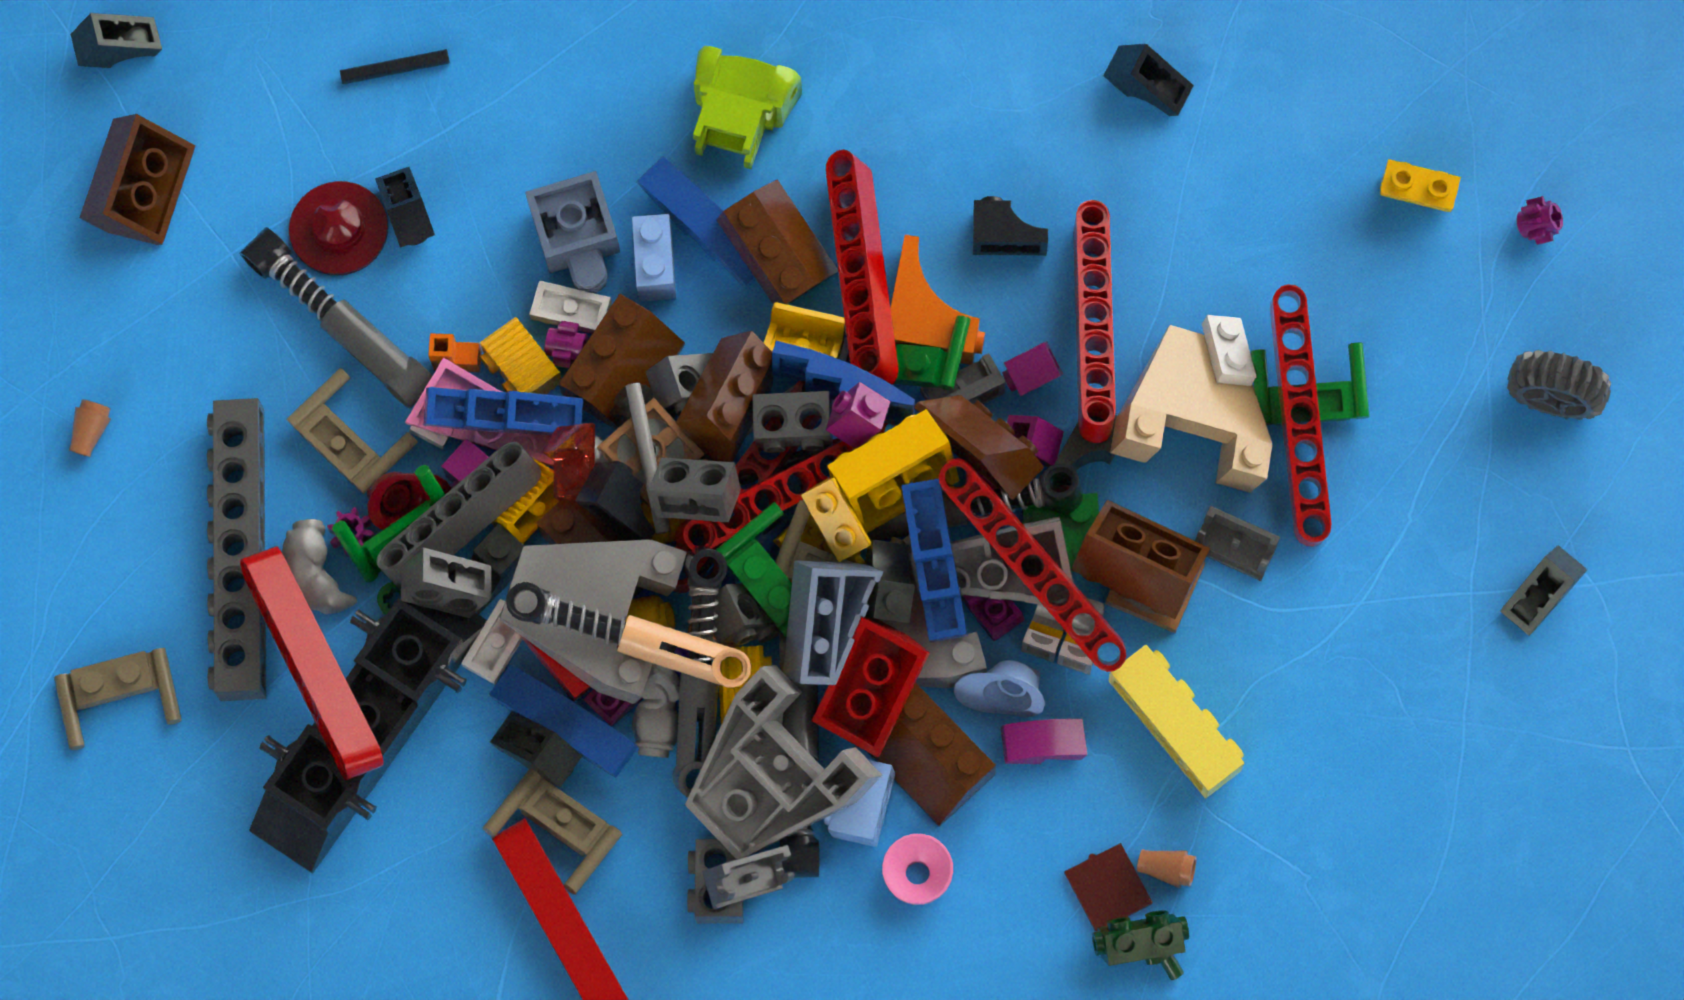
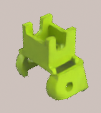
M703 46L698 51L695 81L693 84L696 103L702 107L693 133V139L697 140L695 153L703 156L706 145L745 155L744 168L752 169L764 130L772 131L774 127H783L784 121L802 96L801 77L795 70L785 66L777 65L776 67L756 59L741 56L721 55L722 49Z

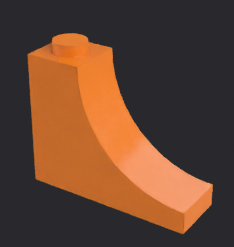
M904 235L890 308L895 344L938 347L947 352L956 316H966L971 321L960 363L973 364L975 353L982 354L985 340V332L979 331L980 318L972 317L953 309L934 293L927 283L920 266L919 237Z

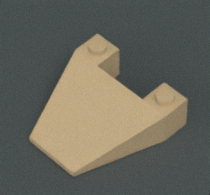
M1169 325L1116 418L1110 453L1146 463L1161 449L1164 427L1222 442L1216 477L1217 484L1251 493L1267 479L1272 451V441L1253 384L1246 386L1217 383L1205 336Z

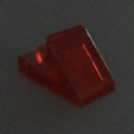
M593 423L557 427L543 449V453L554 461V498L558 501L576 500L595 465V424Z

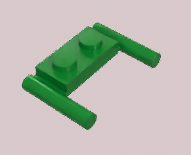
M956 316L947 352L938 347L895 344L898 376L893 384L953 390L971 319L966 316Z
M1363 343L1348 344L1351 381L1316 383L1320 422L1370 417ZM1266 350L1251 351V358L1256 373V378L1253 381L1254 391L1266 426L1275 424V426L1282 425L1278 386L1269 387ZM1298 384V385H1292V386H1294V387H1301V386H1304L1305 384ZM1295 407L1291 410V418L1297 424L1310 421L1309 412L1305 408Z
M427 465L418 467L415 475L431 500L425 501L366 541L363 546L359 544L345 521H339L333 525V532L366 582L374 581L378 577V573L382 571L377 565V557L380 551L445 495Z
M774 502L716 550L724 556L728 568L786 638L792 582L755 539L757 535L784 514L781 508Z

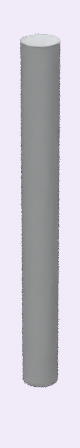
M633 383L625 386L655 532L656 534L671 532L669 519L655 516L649 494V487L658 466L641 384Z

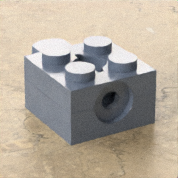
M593 171L526 191L529 209L549 273L569 268L573 284L578 290L590 293L601 291L606 286L608 278L603 258L620 253V248L597 172Z

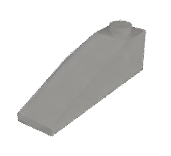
M1060 516L1023 524L1073 582ZM1014 527L997 530L996 532L998 541L1004 545H1012L1019 537ZM982 534L952 542L962 596L971 595L989 597V599H1007L1034 604L1041 603ZM909 552L917 591H920L913 552ZM1034 554L1026 556L1021 563L1023 570L1029 574H1037L1044 567L1043 560ZM1054 584L1047 590V597L1050 601L1068 598L1069 591L1062 584Z

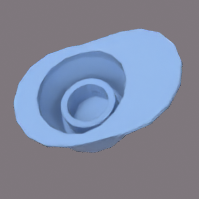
M1000 661L993 668L989 669L987 673H972L963 676L955 683L954 687L956 699L962 705L975 711L1010 714L1028 718L1040 714L1045 706L1044 697L1038 690L1040 672L1018 661Z

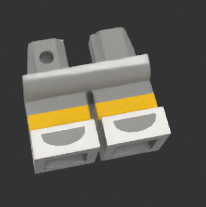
M1067 598L1055 600V601H1052V602H1053V603H1062V602L1066 601ZM1088 599L1103 617L1104 604ZM1042 603L1037 605L1034 617L1022 641L1021 652L1054 663L1061 640L1066 631ZM1086 613L1076 615L1072 621L1074 629L1082 633L1090 631L1095 623L1093 617ZM1067 633L1058 655L1057 664L1090 675L1093 662Z

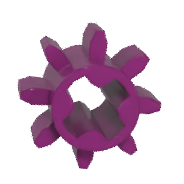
M1543 196L1526 200L1527 206L1521 207V211L1517 214V227L1520 234L1524 238H1528L1529 241L1535 239L1537 245L1553 241V235L1559 234L1558 230H1561L1563 227V215L1560 207L1556 203H1552V201L1545 202Z
M561 321L558 324V329H548L544 352L546 355L554 357L553 364L555 366L569 369L587 343V334L578 333V323Z
M353 507L351 513L342 514L340 511L336 512L338 519L335 523L345 521L349 528L352 527L357 532L355 538L361 546L375 536L373 531L366 529L372 524L369 516L360 519L356 507ZM334 524L327 525L328 531L335 535L332 530ZM337 536L330 541L334 549L342 545ZM344 549V553L347 557H349L348 553Z

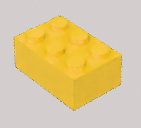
M925 409L917 415L906 417L899 425L887 432L874 435L867 443L857 449L839 455L827 467L830 477L837 480L867 534L906 511L901 485L938 479L942 466L950 459H954L949 440L928 410ZM956 466L949 468L945 474L946 480L950 485H953L959 481Z

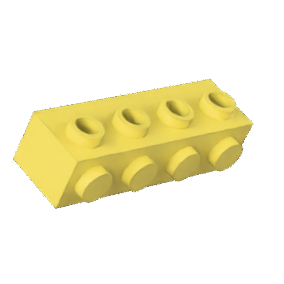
M1146 644L1127 658L1119 669L1111 671L1108 681L1206 799L1242 771L1244 766L1242 758L1244 754L1231 738L1226 741L1217 730L1219 723L1211 712L1207 709L1200 710L1192 700L1195 698V695L1187 683L1182 679L1176 681L1168 671L1170 664L1163 654L1158 650L1152 652Z

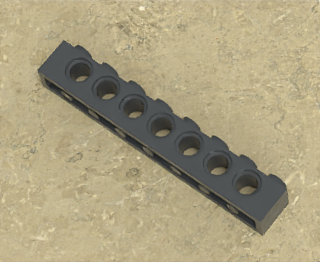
M258 398L213 401V413H208L207 415L208 434L213 436V449H208L207 451L208 469L213 471V485H208L207 487L208 505L213 507V521H208L207 535L208 541L213 543L214 557H208L207 561L209 580H214V593L208 594L207 599L209 616H214V630L208 631L207 638L209 653H214V667L208 668V686L210 690H214L220 701L266 699V622L246 582L237 592L227 591L228 585L232 580L237 578L244 579L240 567V559L265 550L264 408ZM232 436H244L240 445L236 447L227 446V442ZM237 470L244 472L240 481L236 483L227 482V478L232 472ZM233 507H244V512L239 518H227L228 512ZM236 542L244 543V549L238 555L231 556L227 554L228 548ZM233 616H245L244 623L239 628H227L228 622ZM238 651L245 653L242 663L237 666L228 665V659L231 654Z

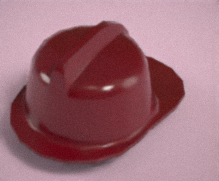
M390 472L378 478L371 489H367V497L369 499L367 504L368 516L375 526L384 530L425 501L428 502L431 499L415 473ZM434 475L443 492L447 494L451 490L448 482L440 476Z

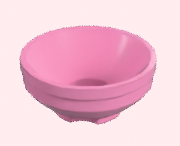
M910 834L896 840L889 847L884 856L882 874L887 888L897 899L912 905H924L935 901L946 892L953 876V862L947 848L936 838L925 834ZM914 863H922L929 870V878L922 884H913L906 877L907 868Z

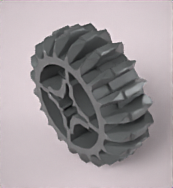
M1541 350L1527 351L1522 355L1516 356L1507 378L1509 380L1507 389L1510 391L1509 394L1516 398L1518 403L1528 405L1529 409H1535L1552 416L1564 417L1565 419L1575 418L1582 420L1583 418L1591 419L1601 415L1611 393L1609 376L1599 366H1592L1590 361H1583L1578 356L1572 357L1565 353H1555L1551 350L1548 352Z

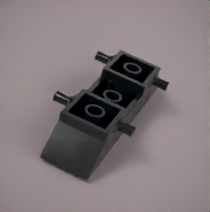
M399 598L389 612L378 619V621L364 614L361 610H357L355 612L356 617L352 616L350 623L368 635L364 647L354 659L356 665L346 677V681L380 747L384 765L357 777L345 780L315 722L312 726L308 724L298 739L287 747L268 735L264 739L267 744L262 742L259 749L275 758L277 762L273 774L263 786L265 793L249 831L313 874L356 813L366 820L372 817L370 812L375 813L377 806L365 799L447 685L456 693L462 690L461 686H465L467 679L455 672L485 626L484 624L487 621L485 618L477 613H474L470 618L404 602Z

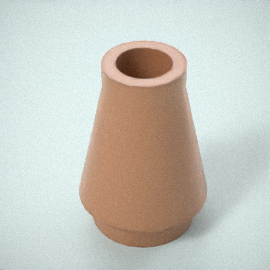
M81 400L80 406L75 407L69 451L91 457L95 445L111 420L108 417L111 410L109 407L92 401Z
M1142 849L1138 858L1137 872L1145 873L1179 889L1182 885L1191 887L1197 858L1196 856L1188 855L1187 850L1149 851Z

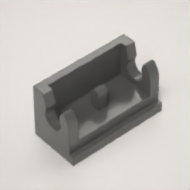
M988 353L982 356L978 362L958 371L953 390L949 391L938 387H921L920 393L924 400L962 395L972 404L977 400L985 404L1005 394L1006 381Z
M1210 506L1195 541L1210 548L1207 555L1208 558L1261 581L1274 555L1280 537Z
M788 845L702 871L713 909L783 889L782 884L791 882L795 876L794 872L785 873L782 868V861L787 860L791 856Z

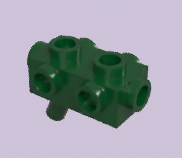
M1158 910L1145 914L1146 919L1131 921L1128 917H1119L1108 920L1107 926L1097 927L1098 932L1092 933L1096 956L1101 955V958L1108 966L1145 960L1147 965L1161 963L1170 980H1175L1184 974L1183 969L1173 954L1186 952L1184 940L1189 939V928L1185 916L1176 917L1174 914H1169L1166 910Z

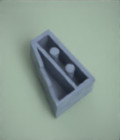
M794 561L783 673L788 678L799 684L836 685L855 641L852 638L861 616L865 617L869 608L867 601L875 582L879 583L884 571L860 563Z

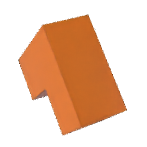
M430 333L428 356L434 371H436L442 359L445 358L467 372H480L481 359L479 356L482 355L480 343L456 342L453 334Z

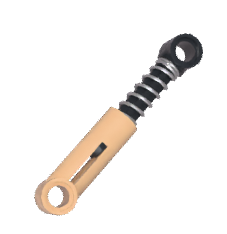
M522 582L516 584L510 589L506 597L508 611L514 618L522 622H532L538 625L540 623H553L555 628L560 625L566 627L568 632L573 629L579 631L581 636L585 634L592 635L594 640L598 638L604 639L607 645L611 642L618 644L617 652L724 687L734 688L740 686L750 675L751 664L749 658L738 649L629 615L627 622H625L624 617L618 620L612 618L611 613L603 615L599 613L598 609L591 611L587 610L585 605L578 607L573 605L572 601L568 603L560 601L558 596H553L550 594V591L541 589L533 583ZM530 591L537 597V606L530 613H521L516 608V598L521 592ZM676 647L713 658L712 666L674 654ZM728 657L739 659L743 667L741 675L733 680L723 677L720 672L721 662Z

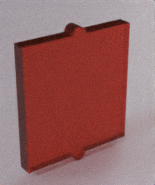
M1121 843L1098 855L1092 853L1089 855L1088 860L1064 871L1095 932H1098L1097 927L1107 926V921L1110 919L1128 917L1153 904Z

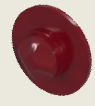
M346 181L329 182L310 190L295 206L289 223L290 241L297 256L311 269L327 275H346L365 268L380 254L388 235V220L379 199L367 188Z

